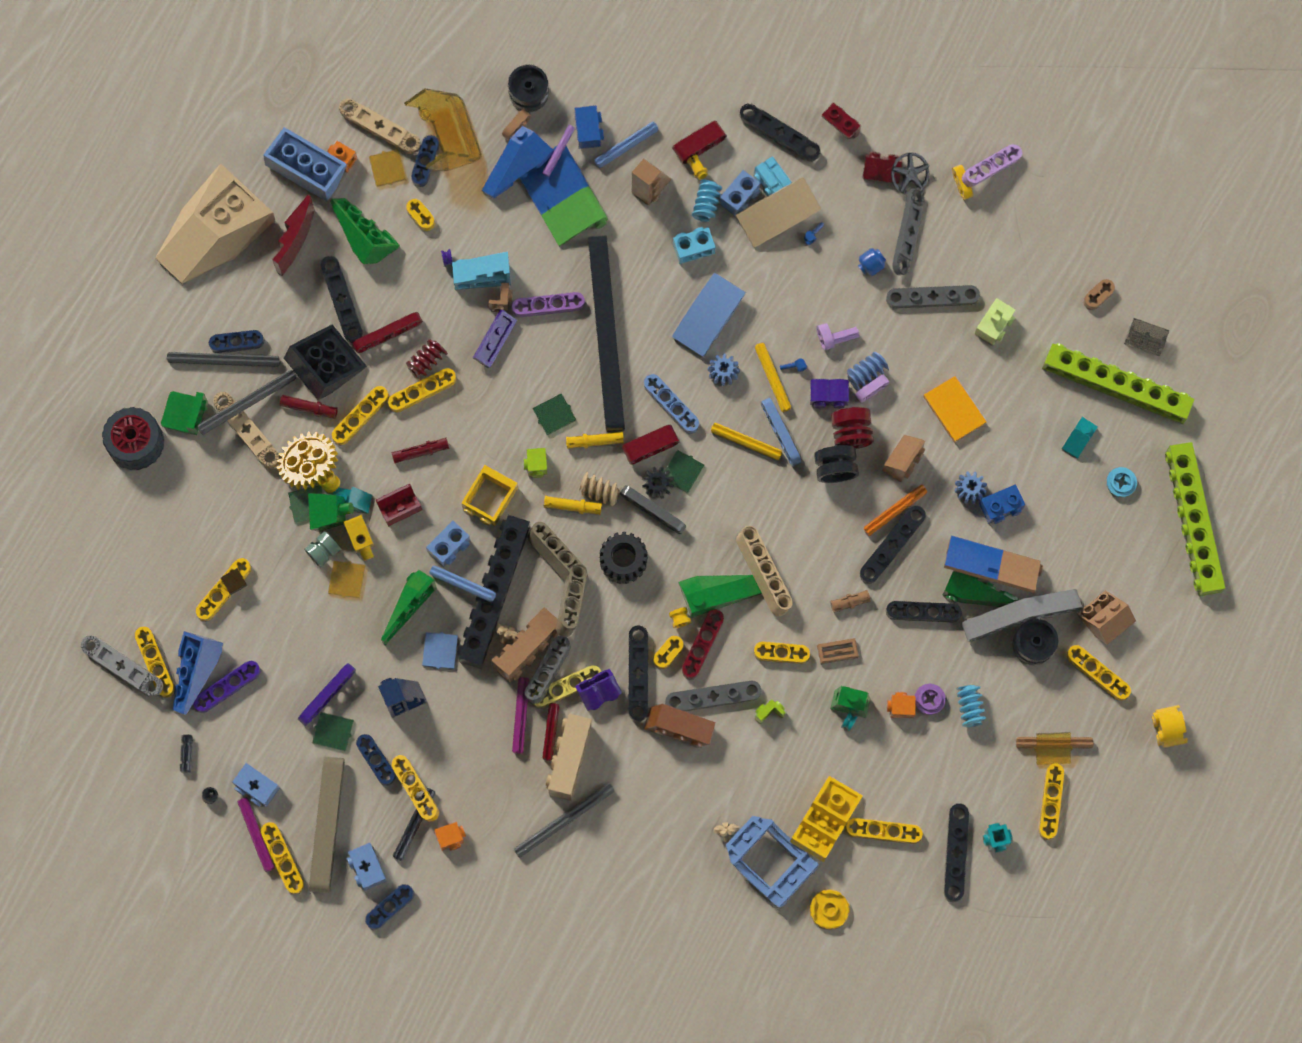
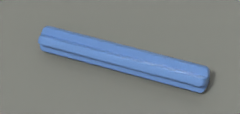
M655 122L649 123L595 159L597 167H604L658 131L657 124Z
M432 566L429 572L433 577L489 602H493L496 597L493 591L438 566Z

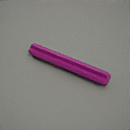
M526 677L518 679L512 752L515 754H522L524 752L528 706L525 690L530 682V679Z
M242 798L237 803L265 872L272 871L275 867L247 798Z

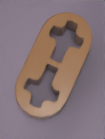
M524 109L521 110L503 130L502 136L509 141L522 126L525 127L532 115Z
M1109 279L1100 281L1086 294L1083 301L1084 306L1089 310L1097 309L1113 294L1115 290L1114 283ZM1103 286L1110 287L1108 291L1106 290L1103 293H1101ZM1096 295L1098 296L1095 303H1089L1090 298L1093 299Z

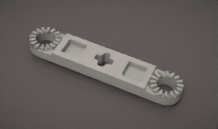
M86 636L82 639L81 648L85 654L137 689H140L149 696H157L162 692V680L96 636ZM90 640L96 643L92 651H89L87 648ZM124 662L125 669L119 670L120 666L118 663ZM151 681L157 683V689L153 692L148 688Z

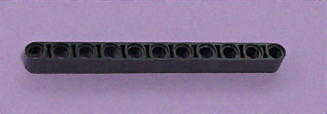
M607 235L588 237L605 428L606 432L625 431Z

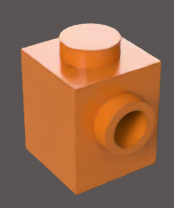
M336 141L327 150L329 154L347 164L344 170L346 173H348L357 160L356 151L339 141Z
M896 692L895 695H892L890 700H887V712H890V718L913 719L915 717L916 696L907 695L905 692Z
M457 822L434 830L442 851L446 849L452 851L460 848L461 844L464 843L463 837H466L463 826L458 827Z

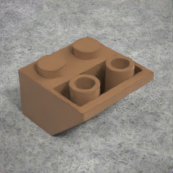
M903 435L884 464L882 471L900 482L904 478L908 479L916 465L914 463L918 464L924 455L923 453L926 450L924 448L925 441Z
M1106 590L1077 613V616L1094 636L1107 645L1136 622L1129 605Z

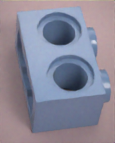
M742 170L721 195L719 204L732 214L737 215L749 207L748 203L752 199L755 200L759 196L761 183ZM749 185L752 189L745 190L743 186ZM738 199L740 203L734 204L731 200Z
M452 521L426 549L444 567L446 564L450 565L456 559L455 555L460 550L463 552L468 548L470 536L458 524ZM454 535L462 537L458 542H453L451 538ZM442 548L448 550V553L444 556L438 554V551Z

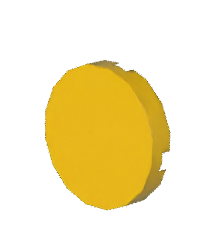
M823 890L813 898L810 905V915L814 923L820 928L827 930L837 929L848 919L849 903L840 892Z

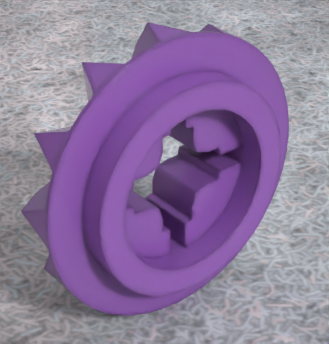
M924 684L915 693L916 707L923 714L932 715L938 713L945 705V694L935 684ZM926 695L929 697L935 696L933 699L934 705L930 702L923 704L927 699Z

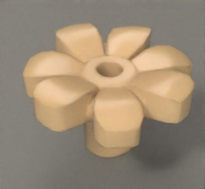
M500 623L496 626L498 629L497 633L501 635L499 641L503 644H506L510 638L514 639L518 634L512 626L508 627Z
M728 822L714 828V833L720 834L724 842H729L731 835H735V832L739 831L738 825H729Z

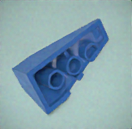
M522 126L509 140L481 191L492 198H496L512 187L515 180L528 176L527 172L535 166L537 169L541 167L552 156L554 150L534 131Z
M183 632L178 656L181 657V664L176 672L179 675V684L175 686L174 711L184 715L188 713L218 663L222 653V642L190 632Z

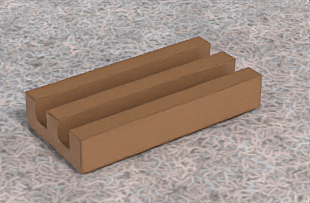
M855 638L817 644L820 664L859 658ZM848 644H852L853 646L849 648H842L824 652L822 651V649ZM854 651V654L824 658V656Z

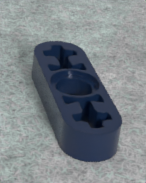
M428 135L422 141L411 174L412 183L416 187H424L429 181L439 150V141L434 135ZM433 141L434 145L431 146L429 153L427 152L428 144H430V142ZM423 157H428L431 161L428 165H422L420 160ZM420 169H421V170H423L422 175H423V178H424V179H421L420 181H417V178H416V177H419V176H420V173H421Z
M258 330L215 334L210 337L208 343L214 353H226L259 349L264 344V337ZM245 336H247V340H249V341H247L248 345H245V344H246L245 339H244ZM254 336L258 337L257 343L252 341ZM233 338H241V344L233 346L231 344ZM216 340H219L220 343H222L219 344L218 348H216V346L213 345L216 343Z
M360 735L356 745L378 781L385 786L391 785L395 781V773L370 735ZM362 740H370L371 742H369L368 744L371 750H373L374 748H376V750L371 751L369 753L365 746L361 747ZM373 755L381 756L380 764H371V757ZM383 767L386 773L391 772L390 780H382V772L380 770L376 772L375 770Z
M403 884L395 889L366 915L365 922L370 929L377 930L413 900L414 891L412 887ZM402 889L405 891L409 889V898L403 897L399 901L402 904L399 906L398 902L392 897L396 895L399 898L402 895ZM389 901L394 902L396 905L395 910L391 913L386 912L384 909L385 904ZM381 908V911L387 917L384 919L383 916H381L378 919L379 924L376 925L375 923H373L371 925L370 922L372 920L370 917H377L380 914V912H378L377 910Z

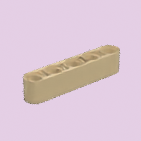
M746 526L736 537L737 545L771 612L775 616H782L791 608L792 598L758 531L753 526Z

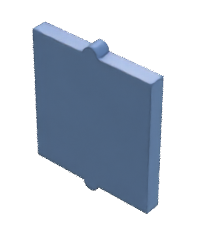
M426 632L422 666L436 667L438 670L440 668L454 669L458 635H449L443 632L440 634Z

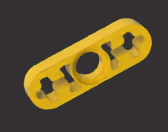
M759 642L754 647V656L761 661L804 664L809 660L810 650L804 645ZM763 646L766 651H771V647H775L773 657H770L771 653L768 652L761 656L757 650H760ZM785 648L788 653L787 656L784 658L778 657L776 654L777 649ZM790 649H794L793 653H799L800 650H803V653L807 656L799 659L798 655H793V659H790Z

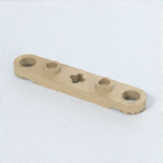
M350 98L343 99L340 102V114L346 119L406 153L414 154L420 149L419 138L403 127ZM345 105H352L354 107L352 111L347 113L343 110ZM382 122L384 128L377 129L375 124ZM414 140L416 142L415 147L408 148L406 146L407 141Z
M226 392L217 393L213 399L214 406L219 412L236 402ZM225 397L229 400L227 405L223 407L218 405L219 399ZM244 411L227 421L265 467L274 468L278 465L279 453ZM246 426L248 428L251 426L250 433H242L244 431L243 427ZM271 453L275 455L274 461H272V463L265 461V456L267 454Z

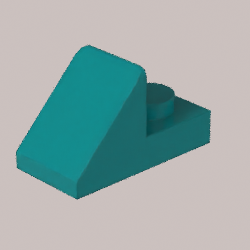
M1082 417L1063 445L1062 450L1078 459L1098 426Z
M338 487L333 492V495L344 497L345 503L351 502L354 506V511L369 514L372 494L352 487L351 490Z

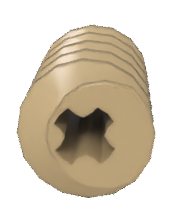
M586 472L579 491L581 490L582 496L589 492L590 499L596 495V501H600L603 497L604 504L610 500V506L613 507L618 500L622 486L618 489L617 482L610 486L609 479L604 484L603 477L596 481L595 474L588 478V472Z

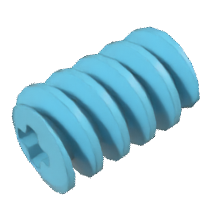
M701 180L692 217L701 222H708L710 218L716 217L711 211H717V207L714 205L719 204V200L715 198L721 196L717 191H721L722 187L713 181Z
M967 685L956 688L960 690L957 693V697L962 698L958 701V704L962 705L959 710L961 713H965L961 716V719L966 721L962 724V727L982 725L981 721L985 720L986 717L980 716V714L985 709H980L978 706L984 703L983 701H977L982 694L976 693L977 690L981 689V686Z

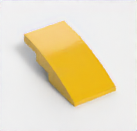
M829 776L792 836L790 843L824 862L863 795Z

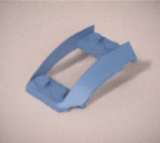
M752 816L726 844L730 861L762 894L778 908H781L787 904L788 899L809 876L815 873L819 863L815 862L804 850L790 843L791 839L772 819ZM766 832L796 859L772 887L742 860Z

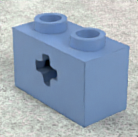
M247 763L232 782L236 786L235 790L243 796L247 793L252 797L250 801L259 807L261 804L267 807L280 789L278 784ZM257 784L259 786V789H253L251 785Z
M371 843L348 852L350 857L347 858L350 868H355L357 876L354 877L358 887L362 886L366 891L386 882ZM364 863L371 865L368 867L369 871L367 872L362 869Z

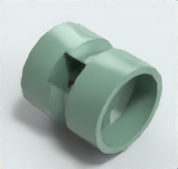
M325 531L316 538V543L311 542L304 549L319 567H322L329 561V556H334L341 550L338 544Z

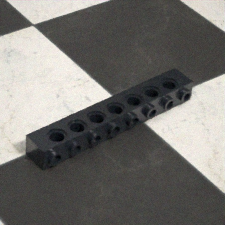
M508 515L507 519H503L500 530L502 533L500 538H496L494 548H496L495 554L490 556L488 561L489 571L484 573L482 578L483 587L487 589L496 587L498 592L493 602L476 596L475 601L478 602L476 609L472 608L469 619L472 621L469 627L466 626L463 638H465L464 644H460L457 651V656H459V662L480 669L483 667L530 529V521ZM509 534H514L517 536V538L514 541H508L506 539V537ZM502 552H509L511 554L507 559L500 557ZM501 569L505 573L503 576L497 577L494 575V572ZM490 605L492 610L489 613H484L482 607ZM479 623L486 625V628L482 631L476 630L475 627ZM472 641L480 643L477 649L469 647Z

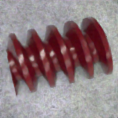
M429 339L427 345L422 346L423 351L418 350L416 352L417 356L413 355L411 357L412 362H406L409 371L419 380H421L420 374L427 376L425 369L432 371L430 364L437 366L436 358L439 360L443 359L440 355L441 353L448 354L444 347L435 340Z

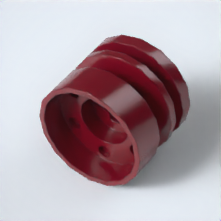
M851 407L837 410L831 414L832 428L838 430L833 433V437L836 439L834 440L835 446L848 445L855 447V449H860L874 443L873 429L867 427L872 424L870 409Z

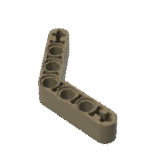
M536 522L528 534V541L565 581L556 631L562 637H569L578 624L587 569L545 523Z

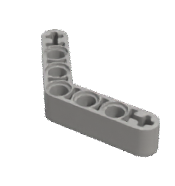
M1072 589L1021 599L962 622L967 641L972 642L1031 619L1067 614L1078 611L1083 607L1077 590Z

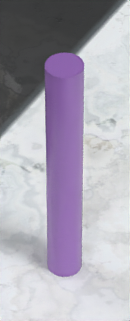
M568 125L543 171L545 176H550L575 127Z

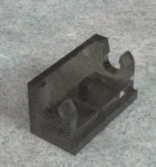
M1133 318L1124 344L1160 356L1170 330Z

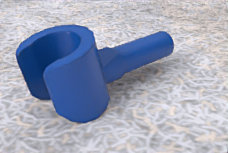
M823 222L812 231L806 232L804 240L807 245L817 240L815 234L824 226Z
M800 358L793 363L780 365V370L797 367L798 372L807 369L805 360Z

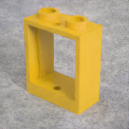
M484 465L461 503L463 511L472 517L476 515L482 523L488 526L490 524L496 526L516 493L518 483ZM485 479L508 490L507 495L493 517L470 505Z

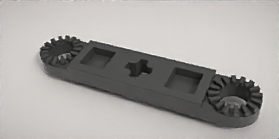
M920 188L910 189L907 195L892 263L893 271L898 276L906 275L910 270L909 265L913 258L923 211L922 205L925 202V194H923Z
M973 285L894 288L887 293L886 302L892 308L972 305L978 302L980 291ZM967 291H973L976 297L974 299H968L965 296V293ZM931 293H934L935 296H938L936 297L935 301H932L931 298H928V296H930ZM893 294H898L901 300L895 303L890 297Z
M745 681L670 693L666 697L665 705L671 706L669 701L674 697L679 698L681 704L673 708L682 711L757 700L761 695L762 689L756 681ZM747 687H756L757 694L754 696L748 695L746 692ZM711 692H714L715 695H719V697L716 698L715 702H712L711 698L708 699V696L711 695Z

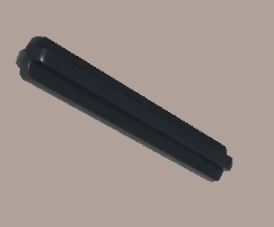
M426 788L433 799L436 792ZM423 793L420 801L424 799L425 793ZM427 804L423 805L426 808V810H428L429 807L427 806ZM415 809L393 854V858L402 861L423 820L417 809Z

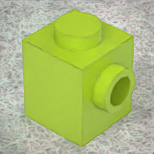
M546 448L526 449L527 459H523L524 470H528V475L533 478H542L544 475H548Z

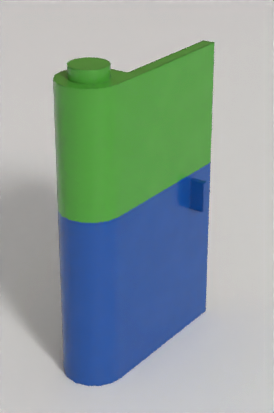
M567 146L564 148L549 177L545 176L543 171L551 157L538 169L535 166L528 171V176L525 178L520 177L558 246L563 245L589 227L597 229L604 227L608 220L607 215Z

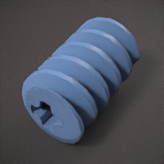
M873 352L871 356L865 358V361L861 360L859 365L855 364L853 369L849 368L847 375L851 385L859 391V384L863 387L866 386L865 380L869 383L872 382L870 376L876 379L878 377L877 372L883 375V368L889 370V367L879 353Z

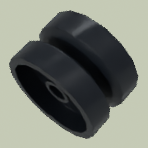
M526 64L517 67L510 74L508 91L510 101L515 108L533 112L538 111L546 104L549 97V82L547 75L541 68L536 65Z
M839 445L816 451L814 453L815 464L820 466L816 470L817 481L822 483H838L858 477V464L854 463L857 458L855 447Z
M1028 620L1021 625L1014 635L1012 642L1013 651L1017 658L1025 664L1033 666L1043 664L1056 651L1059 642L1058 634L1053 625L1046 620Z

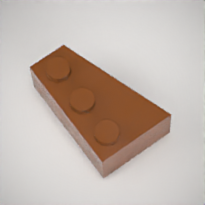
M659 704L650 707L644 730L669 736L677 741L690 742L692 746L702 748V746L710 744L716 722L665 704Z

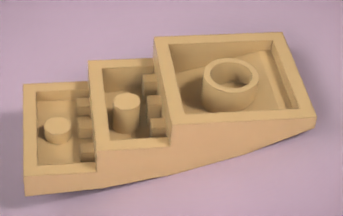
M801 177L735 216L753 248L820 211L821 207L804 177Z

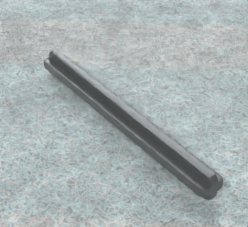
M186 352L167 353L168 363L279 367L280 365L279 356Z
M289 370L200 423L198 425L199 432L202 435L208 433L296 380V374L293 370Z
M607 783L515 847L514 851L517 856L522 857L614 793L613 786Z

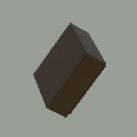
M238 568L221 577L230 595L247 586Z

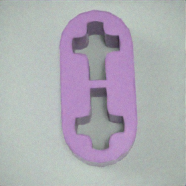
M883 374L861 388L855 395L862 403L884 389L890 382Z

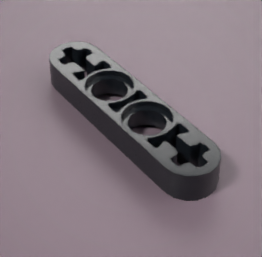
M892 601L886 608V615L892 620L952 623L958 621L962 614L961 608L953 603ZM893 606H896L898 610H903V606H906V616L902 615V611H899L896 615H893V611H890L889 609H892ZM912 606L917 607L919 615H910L909 608ZM931 607L936 608L939 612L938 616L931 617L928 614V609ZM942 608H945L944 612H950L951 609H954V612L958 613L955 614L954 618L951 617V614H944V618L941 617Z

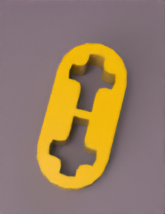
M962 165L952 168V174L962 199L965 200L973 197V191L971 187L963 183L962 176L965 170Z
M409 200L406 205L408 215L421 230H432L435 225L433 215L420 200ZM411 206H418V210L420 213H417L415 210H412ZM421 217H424L426 220H429L430 224H423V219Z
M669 637L656 652L654 664L657 668L666 669L683 649V640L680 637ZM672 641L673 643H675L676 641H678V642H679V643H678V647H679V648H678V649H677V648H674V649L670 652V651H669V649L671 648V643H670V642ZM667 653V663L665 664L664 662H662L661 664H659L658 657H663Z

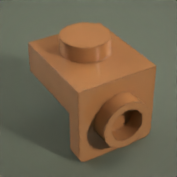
M501 283L500 301L489 300L490 310L494 312H499V310L508 311L509 301H512L513 290H510L509 283Z

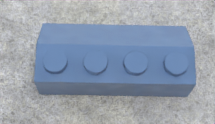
M285 127L263 155L265 166L326 202L337 189L347 166L345 162Z

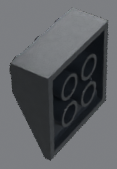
M333 324L290 345L283 358L317 400L332 394L367 367Z

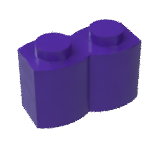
M811 379L810 405L818 409L825 408L827 405H831L836 409H842L849 404V380Z
M610 669L604 670L593 678L584 680L575 686L587 711L597 710L604 702L614 701L622 694Z

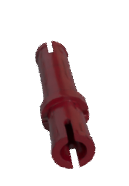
M282 395L280 399V407L308 412L317 417L319 415L333 419L337 417L338 407L328 406L319 401L316 403Z
M447 437L431 442L428 440L424 444L394 451L391 454L394 464L428 454L431 456L433 453L450 448Z

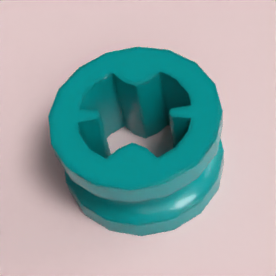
M849 712L841 728L846 727L850 732L858 716H852L851 712Z

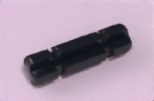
M184 734L181 739L183 745H181L180 761L182 763L180 764V772L190 773L193 736Z

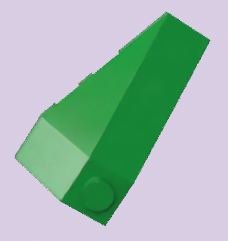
M332 198L330 200L351 249L361 263H378L399 248L400 245L385 229L383 231L375 226L376 222L374 220L363 217L361 215L362 211L346 198Z
M420 570L416 573L412 572L406 579L407 583L381 638L385 646L437 589L435 580Z
M957 571L952 572L943 592V596H946L945 599L953 603L957 601L966 604L1003 607L1021 600L1007 591H997L994 584L990 582H980L978 577Z
M753 575L695 576L678 582L691 618L762 594Z

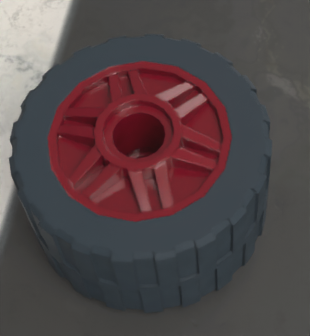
M135 407L122 408L113 413L107 419L106 424H104L102 432L103 445L113 461L119 464L120 467L127 468L128 470H141L154 464L161 456V452L164 449L163 432L156 419L148 411Z

